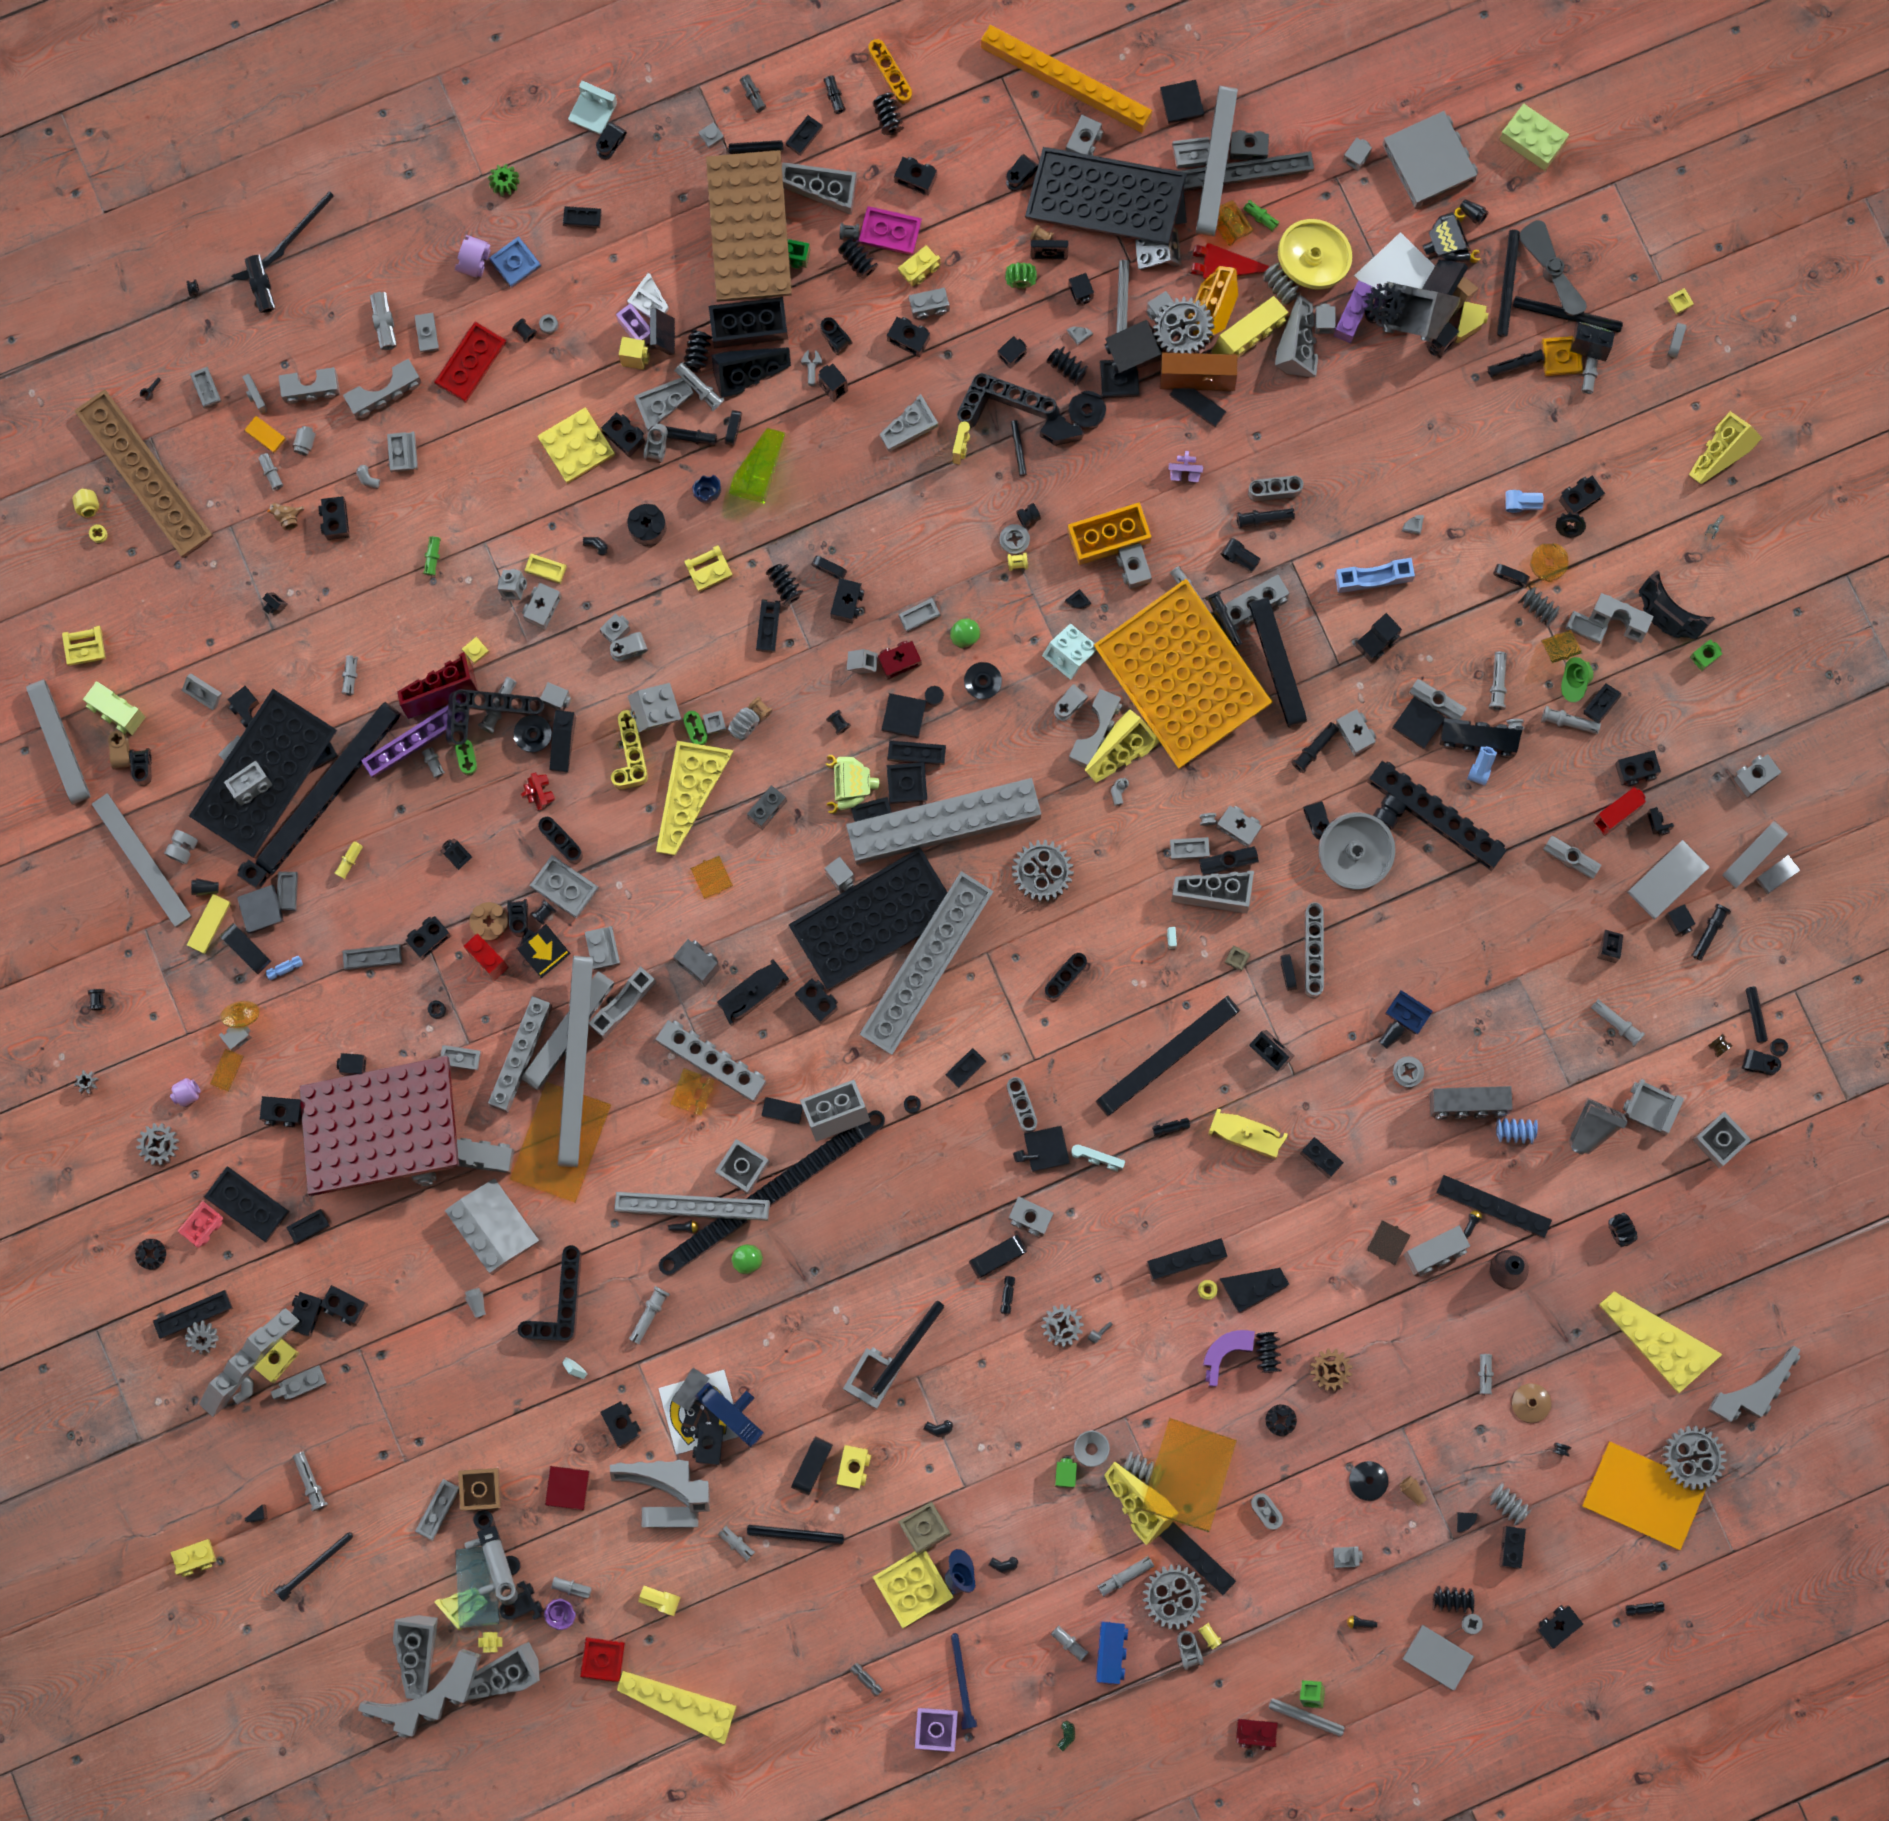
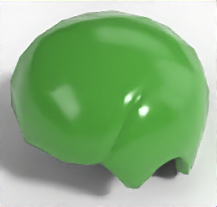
M960 619L951 628L950 638L953 644L960 648L973 646L980 638V628L974 620Z
M745 1244L733 1252L731 1261L733 1268L739 1273L751 1274L761 1267L763 1256L761 1250L755 1245Z

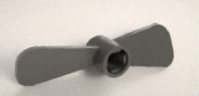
M1540 220L1533 221L1522 229L1519 237L1520 242L1544 268V279L1554 283L1565 313L1570 316L1584 313L1587 307L1586 302L1563 274L1564 263L1560 258L1556 257L1546 224Z

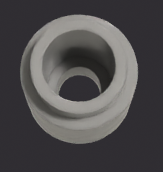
M302 426V428L297 429L293 443V451L295 453L308 455L311 452L316 435L312 428Z

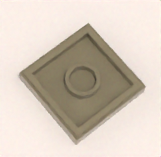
M932 1501L898 1521L917 1555L951 1536L950 1531Z

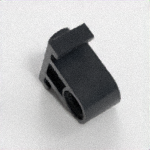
M526 1581L517 1584L518 1588L523 1587L524 1592L518 1594L517 1600L512 1604L515 1607V1613L512 1616L506 1614L505 1608L508 1605L501 1604L499 1609L500 1615L506 1620L517 1619L533 1610L536 1614L532 1616L533 1620H537L543 1617L541 1612L544 1611L539 1600L535 1601L532 1595L535 1593L531 1583L527 1584Z

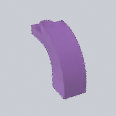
M1232 1331L1222 1335L1211 1345L1203 1361V1366L1210 1367V1370H1206L1205 1381L1209 1382V1387H1217L1220 1362L1227 1353L1232 1351H1253L1255 1331Z

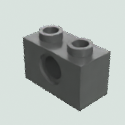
M1237 130L1232 132L1230 160L1250 161L1268 158L1269 134H1265L1262 131L1246 133V131ZM1250 142L1254 146L1249 148L1245 146V143Z
M771 785L750 809L747 817L763 830L785 805L787 799Z

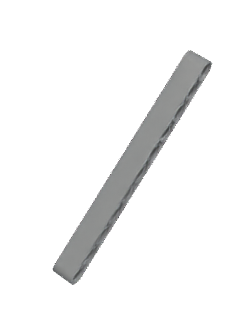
M573 956L558 1166L578 1167L593 957Z

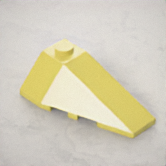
M1129 710L1116 722L1085 768V771L1097 783L1115 773L1117 768L1131 764L1133 759L1147 755L1160 741L1145 722L1133 711Z
M1116 1462L1105 1473L1104 1476L1114 1495L1119 1497L1124 1506L1122 1508L1124 1514L1127 1513L1133 1523L1131 1524L1133 1531L1145 1545L1150 1544L1177 1517L1178 1512L1165 1498Z

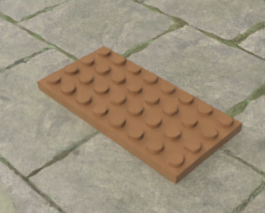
M780 150L706 156L717 302L792 296Z

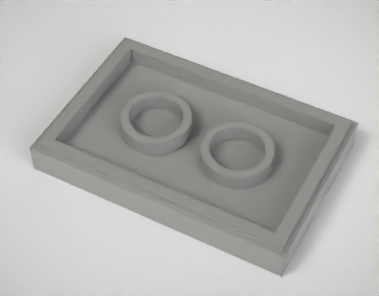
M551 855L530 884L532 889L576 919L599 889L594 883L553 855Z
M1422 1625L1405 1653L1403 1660L1454 1691L1474 1656Z

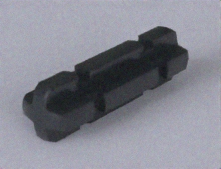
M1184 1118L1180 1121L1163 1123L1162 1126L1160 1124L1152 1127L1154 1136H1160L1162 1133L1168 1134L1180 1131V1129H1189L1190 1121L1188 1118Z
M1006 1276L1004 1281L1003 1305H1001L1000 1312L1006 1315L1011 1313L1012 1307L1010 1304H1012L1013 1286H1015V1277Z
M1655 1602V1604L1643 1603L1636 1604V1606L1626 1605L1625 1611L1627 1616L1652 1614L1654 1612L1661 1613L1665 1611L1664 1602Z

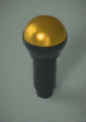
M1472 1211L1469 1214V1222L1463 1232L1466 1239L1471 1236L1476 1224L1482 1220V1214L1479 1211Z
M690 1220L686 1223L668 1225V1230L672 1232L686 1231L693 1234L698 1230V1224L696 1221Z
M1355 1615L1350 1616L1347 1620V1625L1351 1629L1359 1627L1377 1628L1378 1625L1373 1620L1360 1619Z

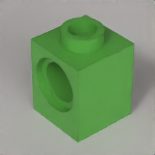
M1710 639L1693 652L1690 658L1702 672L1721 657L1722 650L1716 642L1713 643ZM1703 651H1709L1712 654V658H1706Z
M1061 1458V1462H1057L1055 1486L1075 1488L1077 1463H1073V1459Z
M1302 1680L1300 1701L1303 1707L1323 1708L1325 1688L1322 1682Z

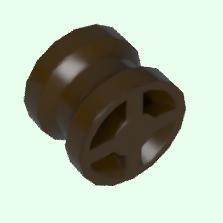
M1724 1034L1708 1045L1710 1049L1715 1051L1717 1058L1733 1046L1725 1040Z

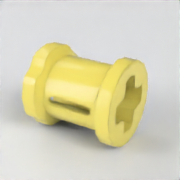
M1027 553L1015 556L1007 554L1009 571L1019 568L1028 570Z

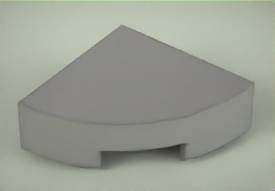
M1071 327L1067 329V333L1077 346L1093 336V333L1087 328Z
M1416 515L1410 518L1404 524L1402 532L1420 535L1424 515Z

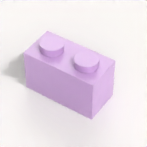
M630 303L616 314L617 321L631 338L644 340L645 345L650 343V327Z

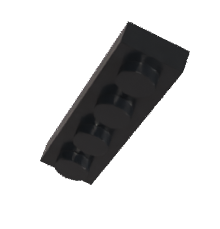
M223 1290L155 1319L153 1324L159 1339H163L193 1326L194 1322L198 1324L201 1321L231 1310L233 1306L227 1291Z

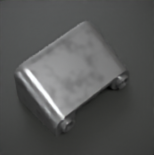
M1387 281L1389 287L1391 285L1396 286L1395 291L1401 290L1399 296L1404 297L1401 303L1405 304V306L1400 307L1403 313L1396 314L1397 320L1391 318V323H1387L1385 320L1384 324H1380L1378 320L1376 326L1384 327L1383 331L1390 333L1398 330L1420 335V340L1432 342V338L1437 339L1459 305L1460 297ZM1384 291V296L1390 294V292ZM1382 300L1383 304L1381 305V307H1386L1385 303L1387 301ZM1384 311L1379 313L1380 316H1387Z

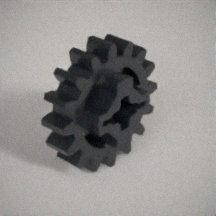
M1378 283L1377 289L1371 287L1372 293L1365 294L1368 300H1363L1364 303H1367V307L1364 310H1369L1368 317L1374 316L1373 322L1379 320L1380 324H1384L1386 320L1387 323H1391V318L1397 320L1396 314L1403 313L1400 307L1405 306V304L1401 303L1404 297L1399 296L1401 290L1395 291V285L1389 287V283H1384L1382 287L1381 283ZM1381 291H1388L1390 294L1384 296ZM1382 300L1387 301L1385 303L1386 307H1381V305L1383 304ZM1384 311L1387 316H1380L1378 313Z

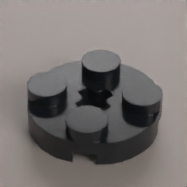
M1083 391L1075 395L1069 403L1071 422L1083 429L1097 428L1105 418L1106 405L1102 397L1096 392ZM1090 406L1092 413L1085 414L1082 408Z

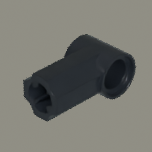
M1230 538L1220 553L1227 561L1237 563L1251 573L1261 560V558L1245 549V546L1234 538Z

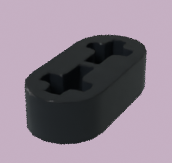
M732 410L725 438V444L735 446L742 419V412Z
M815 556L811 563L814 568L836 579H844L847 570L820 556Z
M1497 564L1493 572L1494 576L1521 587H1526L1530 579L1529 575L1502 564Z
M1290 954L1281 955L1280 962L1286 990H1296L1297 984Z

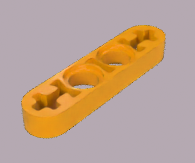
M879 39L872 40L868 46L870 56L892 93H894L897 101L902 104L909 103L912 99V90L884 42ZM875 45L880 47V57L877 50H874ZM889 60L891 65L888 68H884L881 66V62ZM897 75L900 77V81L892 83L890 77ZM900 86H902L903 92L907 93L906 98L901 96Z

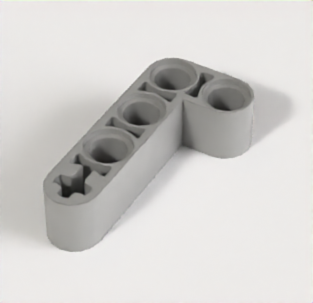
M1774 820L1722 876L1737 888L1789 833Z

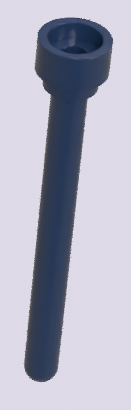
M953 1633L951 1641L964 1717H962L963 1721H961L963 1730L978 1726L977 1720L971 1714L959 1635Z

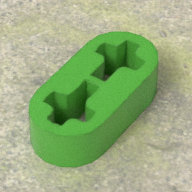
M688 711L685 713L683 721L690 740L693 744L705 745L708 737L702 720L697 712ZM689 716L697 717L695 727L692 726L691 722L687 723ZM696 730L699 731L700 735H704L700 742L697 739L694 740Z
M467 739L463 743L469 746L467 748V755H464V752L459 750V748H462V744L455 746L462 773L472 775L477 770V762L473 745ZM465 759H469L470 764H473L469 771L463 768V766H466Z

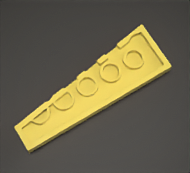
M626 1671L622 1672L617 1688L618 1691L725 1744L736 1710L735 1705Z

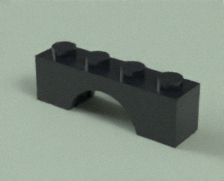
M1220 1238L1149 1260L1146 1264L1153 1282L1194 1267L1224 1260L1228 1256L1223 1240Z

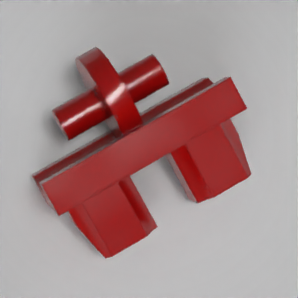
M537 772L531 773V777L527 778L528 784L524 785L525 791L521 793V797L523 799L528 798L529 803L535 802L538 811L543 810L546 805L553 803L555 798L552 791L543 793L542 787L549 785L547 775H537Z

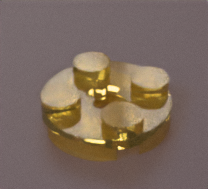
M1541 544L1534 550L1531 556L1530 567L1538 578L1546 582L1558 580L1568 569V554L1558 544ZM1552 558L1554 565L1547 566L1545 559Z

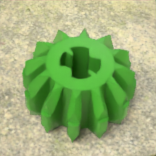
M504 164L503 168L497 165V171L491 169L492 175L488 176V180L491 181L489 187L494 188L495 194L500 192V195L504 196L505 192L511 195V189L517 191L516 185L520 184V180L517 179L519 174L514 172L513 166L508 168V165Z
M1025 262L1010 264V266L1006 267L1005 272L1007 285L1019 289L1036 284L1037 271L1035 266Z

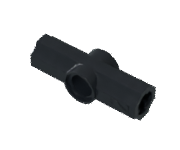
M248 256L245 259V264L250 277V287L253 295L255 294L259 312H271L275 309V304L270 291L272 290L267 273H265L261 256Z
M1255 846L1236 851H1226L1220 855L1199 859L1203 876L1223 871H1232L1235 868L1259 863ZM1231 857L1234 863L1226 865L1224 858Z

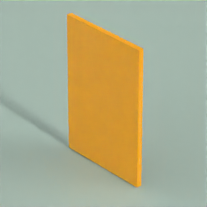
M1609 1441L1582 1507L1681 1550L1706 1487L1703 1484V1489L1699 1490L1696 1485L1692 1491L1690 1485H1688L1687 1488L1683 1489V1482L1676 1485V1478L1669 1479L1672 1473H1665L1668 1467Z

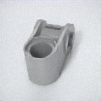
M655 424L648 432L644 459L649 457L663 462L668 434L667 428L664 425ZM654 431H659L662 437H656Z
M641 632L616 640L610 645L611 657L618 662L640 656L648 651ZM619 648L622 653L618 654L616 649Z
M1073 684L1057 702L1054 711L1055 717L1060 721L1068 720L1085 703L1088 696ZM1064 708L1067 709L1066 712H1062V713L1060 712V709H1062V710H1063Z
M1187 1630L1180 1632L1177 1636V1643L1184 1670H1188V1667L1195 1665H1204L1194 1634ZM1185 1634L1191 1636L1192 1641L1189 1645L1181 1643V1637Z

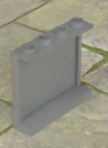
M1445 111L1387 136L1383 140L1382 145L1415 209L1422 206L1423 201L1469 180L1475 182L1478 174L1476 165L1472 164L1469 160L1470 155L1467 148H1463L1461 144L1460 134L1454 131L1452 119L1449 115H1446Z

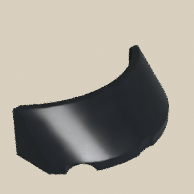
M1657 570L1648 577L1639 589V597L1642 598L1644 612L1654 616L1651 622L1660 628L1662 632L1670 636L1697 639L1715 620L1713 616L1695 615L1678 606L1666 592L1660 578V572Z

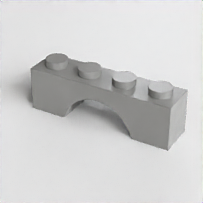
M409 359L392 367V379L384 389L371 392L358 386L343 395L356 419L368 416L370 411L384 407L386 402L400 398L404 392L412 391L422 383Z
M1099 689L1092 705V711L1099 719V728L1090 738L1076 740L1069 755V761L1084 768L1087 767L1105 740L1106 732L1112 730L1115 721H1112L1114 714L1118 715L1122 704H1120L1121 697Z
M640 966L627 980L621 992L588 1023L590 1027L605 1039L656 984L655 979Z

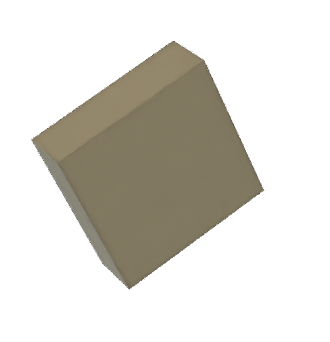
M1233 945L1225 964L1242 972L1250 953Z

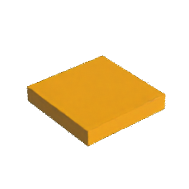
M1573 336L1542 338L1545 376L1583 373L1582 355L1570 352Z

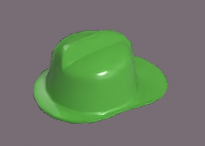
M1572 657L1566 662L1561 690L1563 696L1569 702L1581 700L1585 695L1587 685L1593 680L1594 672L1590 662L1584 661L1579 657Z

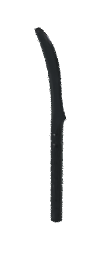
M330 191L285 239L262 260L264 269L277 258L284 255L288 245L334 197ZM247 270L232 274L231 276L236 280H248L250 278Z

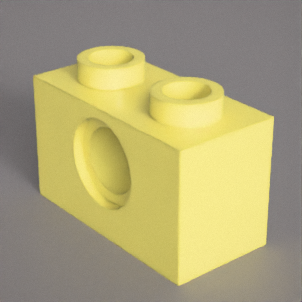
M281 1339L255 1366V1369L270 1382L275 1383L300 1353L285 1340ZM273 1354H278L280 1357L277 1364L271 1363L270 1359Z
M844 1446L837 1485L860 1489L861 1485L865 1486L867 1474H864L865 1466L869 1467L871 1458L868 1450ZM852 1462H857L860 1465V1470L857 1473L849 1471V1465Z

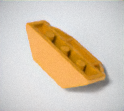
M1219 266L1201 284L1194 301L1195 303L1197 300H1200V306L1205 304L1206 310H1210L1211 315L1209 317L1214 319L1211 324H1214L1215 327L1210 331L1214 335L1226 328L1238 298L1235 268ZM1190 313L1188 319H1192L1195 313ZM1195 330L1193 334L1198 335L1199 331Z

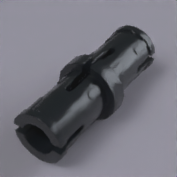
M835 76L825 77L823 81L828 91L827 97L831 100L834 113L841 114L846 110L841 98L842 92L838 89Z

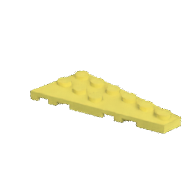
M677 741L656 849L657 853L676 856L734 752L733 750Z
M1612 1292L1599 1304L1677 1393L1686 1388L1722 1355L1616 1292Z

